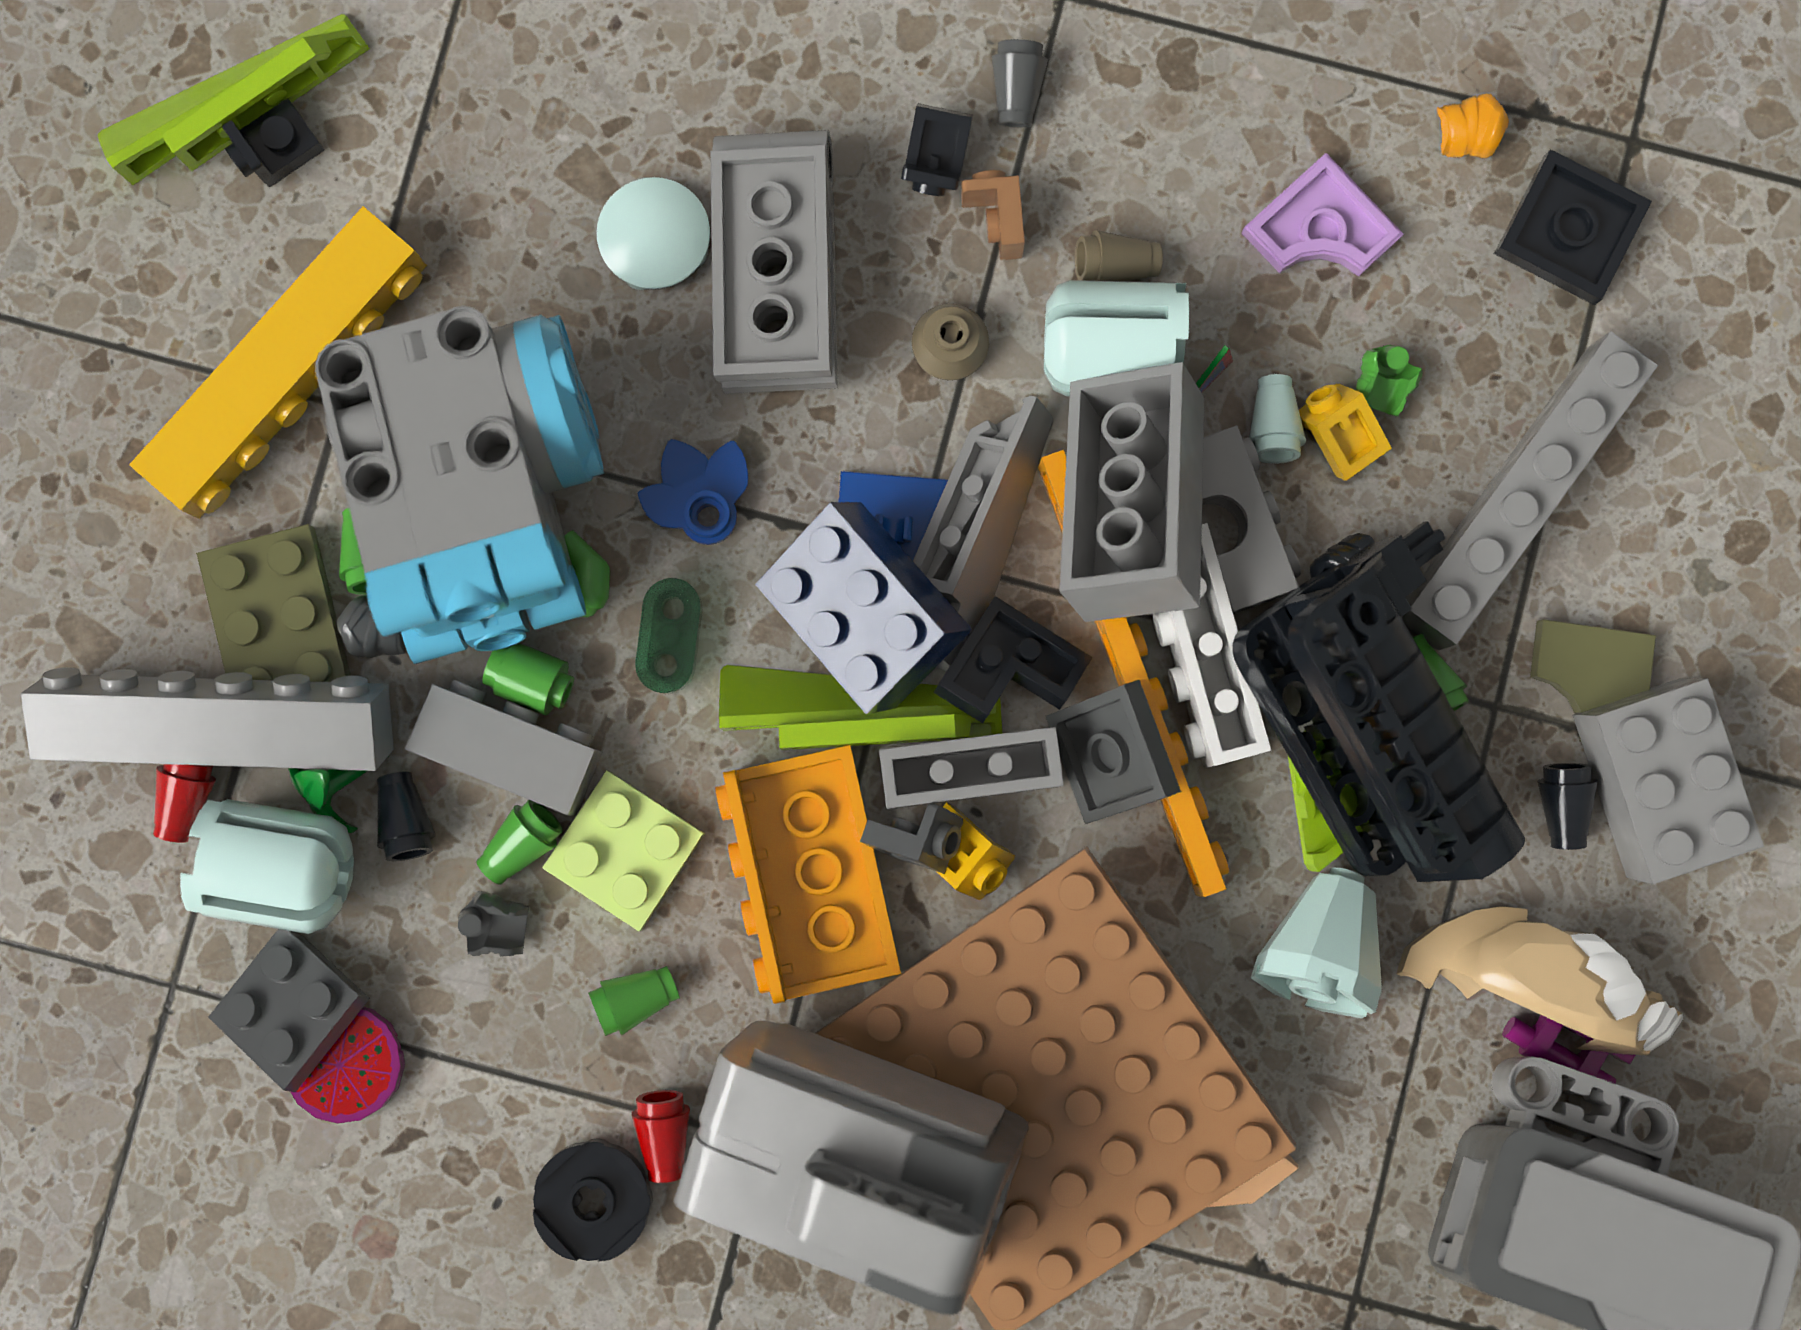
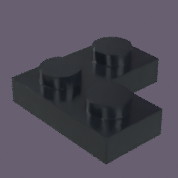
M995 596L933 693L982 724L1010 680L1015 681L1060 710L1093 657Z

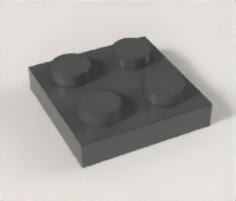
M1140 680L1119 686L1045 716L1049 728L1056 727L1060 758L1085 824L1181 792Z
M278 929L208 1018L283 1091L296 1093L370 998L299 932Z

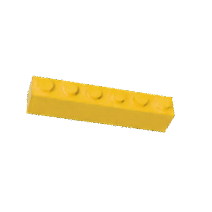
M362 206L129 466L181 511L200 519L204 513L209 514L217 510L231 493L229 486L243 470L253 469L264 459L270 448L267 443L282 427L287 428L296 423L308 407L306 400L319 387L315 362L321 350L336 340H344L379 330L384 322L383 314L397 299L403 300L410 296L419 286L423 277L421 272L427 266L412 247Z

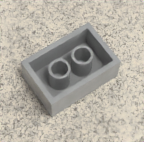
M1679 678L1650 688V690L1572 715L1588 764L1592 767V776L1598 780L1597 791L1626 878L1654 885L1764 847L1708 678Z

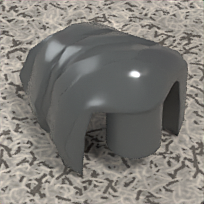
M367 595L354 598L340 614L337 620V628L348 652L353 656L373 658L383 653L385 655L405 654L406 647L401 632L386 637L382 636L370 610Z
M478 891L458 916V930L467 938L468 954L472 956H480L490 952L499 954V956L523 954L529 906L512 901L508 903L496 894Z

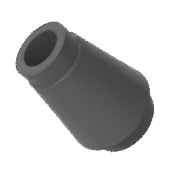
M1022 39L998 42V53L992 56L999 125L1013 128L1032 126L1033 115L1035 114L1048 59L1043 57V44Z

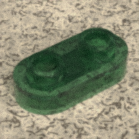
M666 578L656 582L648 589L643 600L635 668L640 681L647 688L659 694H674L683 690L691 682L695 673L703 609L702 601L696 590L689 583L681 579ZM672 599L681 600L684 604V612L677 619H668L664 615V606ZM666 655L673 656L677 662L676 671L670 676L659 675L656 668L658 660Z

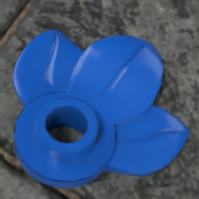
M675 439L669 440L661 460L663 483L653 484L638 492V498L644 512L649 519L661 527L683 529L686 535L697 543L712 545L724 541L730 536L736 526L737 511L734 504L748 486L749 473L742 450L735 441H730L715 451L708 460L703 453L693 446ZM713 507L719 511V519L716 524L703 526L699 523L698 516L704 508Z

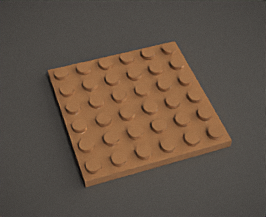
M1087 846L814 1033L1005 1106V1109L1018 1114L1029 1123V1129L1021 1150L1022 1153L995 1234L990 1243L982 1270L970 1292V1295L994 1330H1017L1296 1150V1142Z

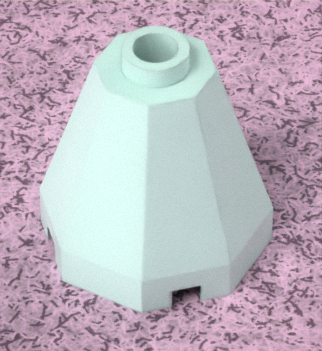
M1337 867L1331 868L1329 874L1319 873L1316 875L1257 956L1251 979L1274 995L1291 1000V991L1307 998L1305 1006L1318 1011L1356 1018L1366 1017L1367 1012L1370 1014L1375 1013L1382 991L1376 894L1364 884L1365 878L1354 871Z

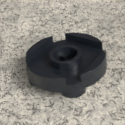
M596 1138L565 1147L545 1164L536 1179L533 1197L534 1210L532 1212L534 1225L540 1237L558 1255L574 1261L579 1259L586 1261L598 1260L597 1262L607 1261L628 1250L641 1235L647 1224L652 1207L653 1194L646 1171L636 1157L619 1145ZM584 1186H587L592 1191L598 1187L602 1189L606 1194L602 1201L607 1209L606 1212L599 1215L596 1211L591 1210L586 1215L583 1214L577 1207L583 1200L578 1190Z

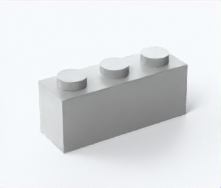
M456 680L452 681L449 690L434 684L431 685L405 750L563 814L577 816L603 753L589 747L592 735L560 723L556 733L535 724L539 716L538 713L508 701L503 711L485 705L482 701L486 692Z
M1056 727L879 749L886 809L1064 786Z

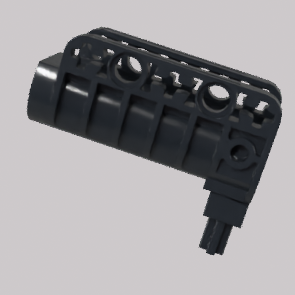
M1428 521L1422 522L1403 537L1399 535L1370 543L1344 564H1337L1306 581L1242 627L1235 635L1232 651L1238 669L1350 865L1357 873L1363 876H1388L1407 863L1417 882L1478 880L1488 877L1511 861L1522 849L1525 837L1402 618L1412 609L1406 596L1427 581L1420 567L1444 550L1440 544L1445 539L1444 533L1441 529L1433 530ZM1264 639L1267 642L1268 648L1263 653L1264 659H1259V657L1255 656L1254 651L1259 647L1258 640ZM1282 668L1284 670V674L1278 675L1273 678L1269 677V675H1273L1276 673L1275 669ZM1288 684L1294 686L1301 697V707L1295 716L1290 714L1282 698L1284 688ZM1312 720L1313 723L1311 725L1304 726L1305 732H1301L1298 726ZM1322 740L1325 748L1320 753L1322 760L1317 761L1313 752L1317 748L1316 741ZM1331 769H1340V774L1327 779V776L1334 774ZM1346 784L1354 789L1358 800L1356 811L1352 816L1347 814L1340 801L1341 791ZM1360 826L1363 832H1358L1355 827ZM1372 840L1380 841L1381 847L1376 852L1379 860H1374L1370 854L1374 848Z

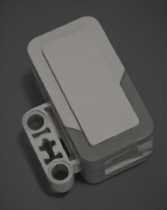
M755 1021L720 1051L699 1118L701 1125L694 1134L674 1202L680 1210L693 1217L939 1314H958L962 1311L982 1270L1022 1153L1021 1150L1029 1129V1123L1018 1114L1005 1109V1106L796 1026L770 1021Z
M1512 1057L1505 1059L1497 1065L1492 1074L1491 1086L1497 1100L1503 1106L1510 1109L1505 1126L1491 1124L1474 1125L1464 1132L1459 1141L1429 1241V1259L1438 1273L1490 1296L1584 1330L1781 1329L1801 1255V1240L1797 1230L1790 1222L1779 1216L1667 1177L1679 1135L1677 1116L1668 1104L1659 1099L1543 1058ZM1524 1068L1531 1070L1537 1081L1536 1092L1527 1101L1520 1097L1515 1087L1516 1077ZM1561 1093L1583 1095L1584 1100L1592 1104L1590 1114H1584V1110L1576 1105L1567 1102H1557ZM1641 1109L1647 1113L1651 1121V1131L1642 1141L1638 1140L1632 1129V1119ZM1544 1122L1589 1138L1581 1142L1548 1130Z

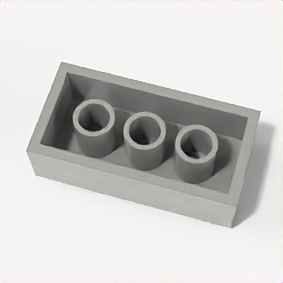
M1183 362L1070 382L1059 592L1085 622L1200 608L1204 396Z

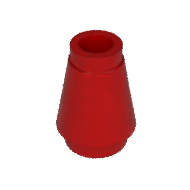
M179 764L157 766L155 827L153 831L155 837L176 843H186L189 841L191 827L198 812L205 805L216 781V778L211 775L213 766Z
M658 1090L641 1094L636 1098L637 1109L631 1113L645 1167L648 1170V1180L654 1183L677 1181L681 1179L683 1173L690 1107L684 1104L683 1093L680 1091Z

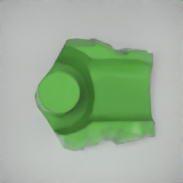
M1386 345L1369 349L1363 354L1360 369L1362 374L1357 379L1356 390L1363 393L1370 408L1397 417L1403 411L1409 394L1413 393L1419 386L1423 370L1408 362L1409 354L1403 347Z

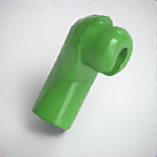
M572 530L564 537L571 564L577 575L586 606V616L582 617L594 616L598 609L603 608L609 599L611 571L608 563Z

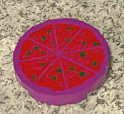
M363 1007L296 1093L291 1092L296 1103L313 1117L337 1124L360 1121L384 1107L398 1090L405 1067L404 1052L401 1051V1045L397 1039L398 1034L391 1022L374 1009Z

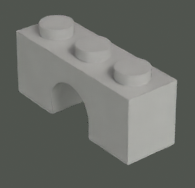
M1237 425L1204 437L1202 505L1213 504L1225 508L1233 515L1238 525L1239 535L1234 549L1217 555L1233 614L1288 595L1299 587L1296 578L1301 576L1299 561L1293 548L1289 544L1283 546L1275 526L1281 521L1277 503L1270 491L1262 492L1255 471L1260 469L1256 448L1249 437L1242 439Z

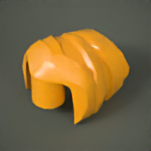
M1481 94L1477 97L1473 96L1465 99L1460 104L1437 107V116L1440 117L1442 129L1441 153L1446 157L1460 158L1469 154V156H1477L1484 159L1492 156L1509 125V118L1505 109L1492 94Z

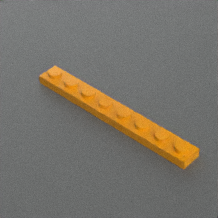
M1064 449L1042 457L1038 465V470L1062 533L1066 455ZM1126 617L1097 620L1095 624L1118 686L1140 680L1181 792L1160 800L1195 895L1207 897L1226 890L1222 876L1229 874L1228 863L1219 842L1209 843L1201 822L1209 819L1208 810L1197 786L1189 788L1181 766L1189 763L1181 737L1177 731L1168 732L1161 714L1162 711L1168 710L1167 699L1161 683L1157 677L1148 679L1141 657L1148 655L1142 631L1137 623L1128 625Z

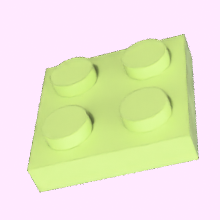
M606 770L542 868L640 932L651 918L705 833L623 779Z

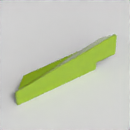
M340 14L101 130L97 137L106 160L111 167L132 185L141 181L175 156L191 171H194L233 143L222 125L232 120L242 129L286 98L294 102L370 48L345 14Z
M725 665L720 671L719 728L723 731L778 728L779 747L782 751L833 748L847 745L866 746L948 741L1003 734L1000 697L982 724L933 693L937 685L920 683L897 708L866 715L833 675Z

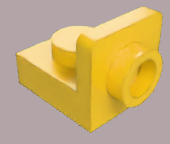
M1339 383L1326 385L1312 392L1307 397L1306 404L1299 409L1303 428L1312 432L1335 476L1344 481H1347L1392 449L1362 392Z
M946 802L943 806L945 809L963 818L961 843L956 855L949 860L945 874L937 873L955 890L981 900L986 894L993 892L1003 883L1007 875V868L1014 861L1015 855L1007 848L995 843L958 808Z

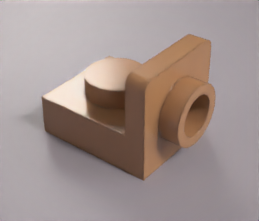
M986 170L973 174L970 180H963L961 182V202L963 208L996 207L986 208V228L988 243H999L1000 260L1022 259L1025 241L1019 175L1006 176L1005 172L1000 170Z

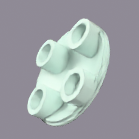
M643 178L624 185L608 199L598 219L597 242L601 256L609 269L630 287L637 290L662 289L682 282L704 264L709 252L710 225L702 203L688 188L665 178Z

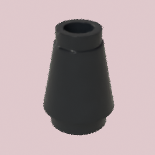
M1581 763L1544 765L1543 778L1537 780L1549 836H1551V847L1563 850L1584 849L1587 847V836L1589 835L1598 783L1597 779L1592 778L1591 765Z
M395 772L379 777L377 779V847L384 849L386 860L392 862L415 859L433 851L431 839L436 834L417 787L413 783L412 773Z

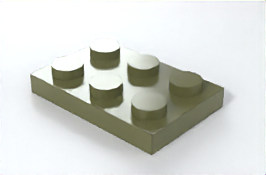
M306 524L196 553L225 674L234 672L248 673L252 675V680H274L283 675L303 674L309 676L311 682H331L339 677L351 676L342 637L337 628V617L315 527Z

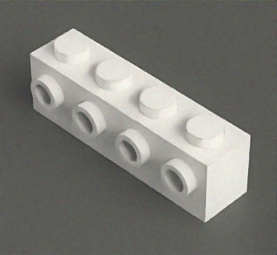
M1208 523L1202 524L1200 608L1154 613L1153 623L1160 645L1162 647L1170 645L1175 668L1168 669V676L1174 698L1177 703L1185 701L1191 724L1184 725V735L1188 750L1193 759L1201 757L1203 768L1269 752L1271 748L1258 702L1233 657L1232 644L1238 630Z

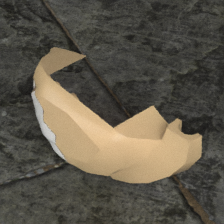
M1501 906L1474 910L1430 927L1404 948L1396 973L1400 976L1414 978L1424 985L1423 987L1428 989L1432 987L1439 974H1441L1453 983L1467 999L1481 989H1486L1594 1039L1577 1048L1581 1050L1647 1056L1652 1050L1668 1041L1683 1020V1014L1674 1006L1668 1005L1663 1000L1661 994L1644 989L1642 981L1633 973L1628 960L1614 950L1606 941L1596 934L1562 931L1547 923L1527 921L1528 909Z

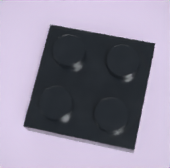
M1550 149L1543 156L1494 254L1596 305L1603 299L1652 201Z

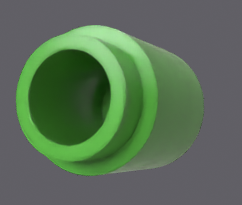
M518 643L504 649L492 651L484 670L482 682L484 685L493 688L495 696L546 716L554 707L559 709L564 707L571 694L574 677L568 675L569 663L567 661Z

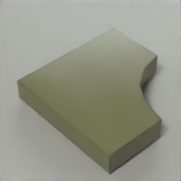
M1545 619L1536 622L1530 678L1552 685L1569 701L1575 714L1583 713L1650 690L1656 635Z

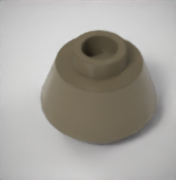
M947 303L929 309L917 321L912 334V350L916 361L928 374L942 380H959L973 374L983 364L989 349V334L983 320L973 310L960 304ZM945 329V336L942 338L940 332ZM958 333H962V338L957 341Z

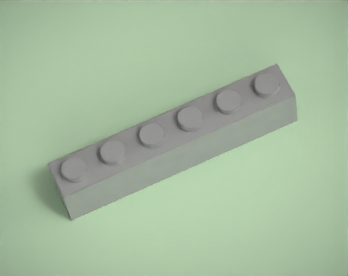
M1611 331L1586 349L1443 546L1444 550L1438 553L1423 575L1427 581L1406 597L1412 609L1402 618L1409 630L1416 635L1423 634L1427 642L1438 651L1458 644L1658 367L1656 363Z
M65 667L46 671L43 673V678L21 693L30 760L376 771L394 750L389 684L368 683V679L362 676H343L331 682H311L310 677L303 674L283 675L274 680H252L251 674L243 672L227 673L215 679L195 678L194 673L190 671H172L161 674L158 677H138L137 672L131 669L111 670L101 675H81L79 669Z

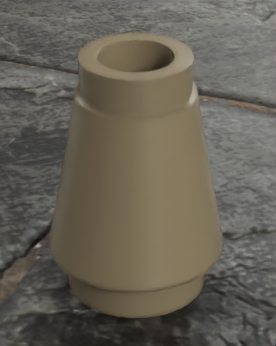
M1094 230L1091 236H1080L1077 241L1075 270L1078 280L1127 282L1148 277H1158L1162 269L1163 253L1159 242H1149Z

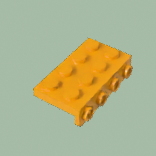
M847 745L745 769L723 772L725 785L715 787L722 820L733 819L738 842L728 844V851L735 878L744 876L746 878L750 899L741 901L740 904L747 935L758 934L763 957L753 959V965L760 994L770 992L773 1004H777L792 998L901 974L874 849L860 842L867 823V817L851 746Z

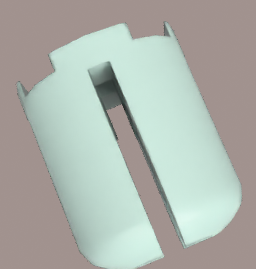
M1069 280L1057 285L1046 303L1043 370L1052 389L1065 396H1070V382L1180 362L1184 363L1186 339L1189 338V293L1185 292L1186 283Z
M230 799L222 802L208 800L198 812L189 832L190 837L200 838L195 855L193 875L181 873L180 876L181 898L187 911L197 912L212 918L310 934L327 928L338 915L342 904L347 898L353 880V846L347 827L331 816Z

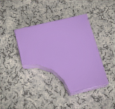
M1327 153L1319 158L1250 221L1241 232L1279 273L1297 262L1322 259L1339 263L1358 277L1404 235Z

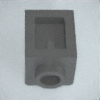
M930 803L926 808L920 826L893 817L890 826L868 820L860 842L888 856L945 874L949 860L956 855L961 843L963 818L942 806Z

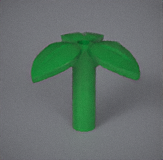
M288 768L295 789L306 800L314 814L333 817L347 827L348 833H354L358 829L356 826L345 822L332 809L331 799L335 793L368 771L335 769L326 771L324 769L304 770V768Z

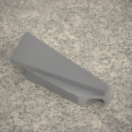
M1029 395L1024 398L1021 410L995 425L991 421L986 420L970 429L913 560L972 629L975 628L995 596L1053 419L1051 414L1035 396ZM971 632L937 666L944 671L948 670Z

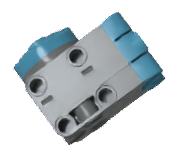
M458 306L447 311L344 340H336L326 345L319 353L315 362L316 376L326 413L327 432L336 455L365 572L370 610L381 635L386 637L401 632L412 662L418 664L467 650L468 645L478 651H494L516 645L526 638V632H530L529 620L533 629L537 630L586 616L583 594L571 564L553 492L590 482L593 477L604 474V467L598 442L599 431L588 395L582 384L561 316L557 315L546 318L542 315H537L491 328L485 316L477 309L468 306Z

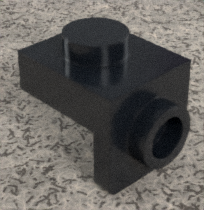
M920 103L916 105L906 162L901 175V179L913 182L912 190L932 196H945L946 189L957 190L961 180L973 114Z

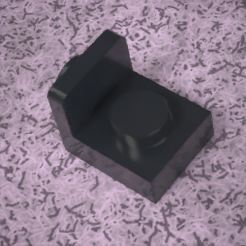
M288 98L242 129L232 120L222 125L233 142L225 148L232 161L245 177L255 173L269 188L325 151Z

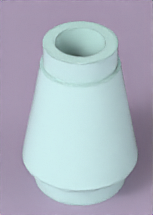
M1271 374L1258 379V390L1256 392L1249 438L1256 448L1259 461L1263 463L1276 464L1294 461L1301 456V446L1306 443L1296 396L1292 387V378L1288 375Z

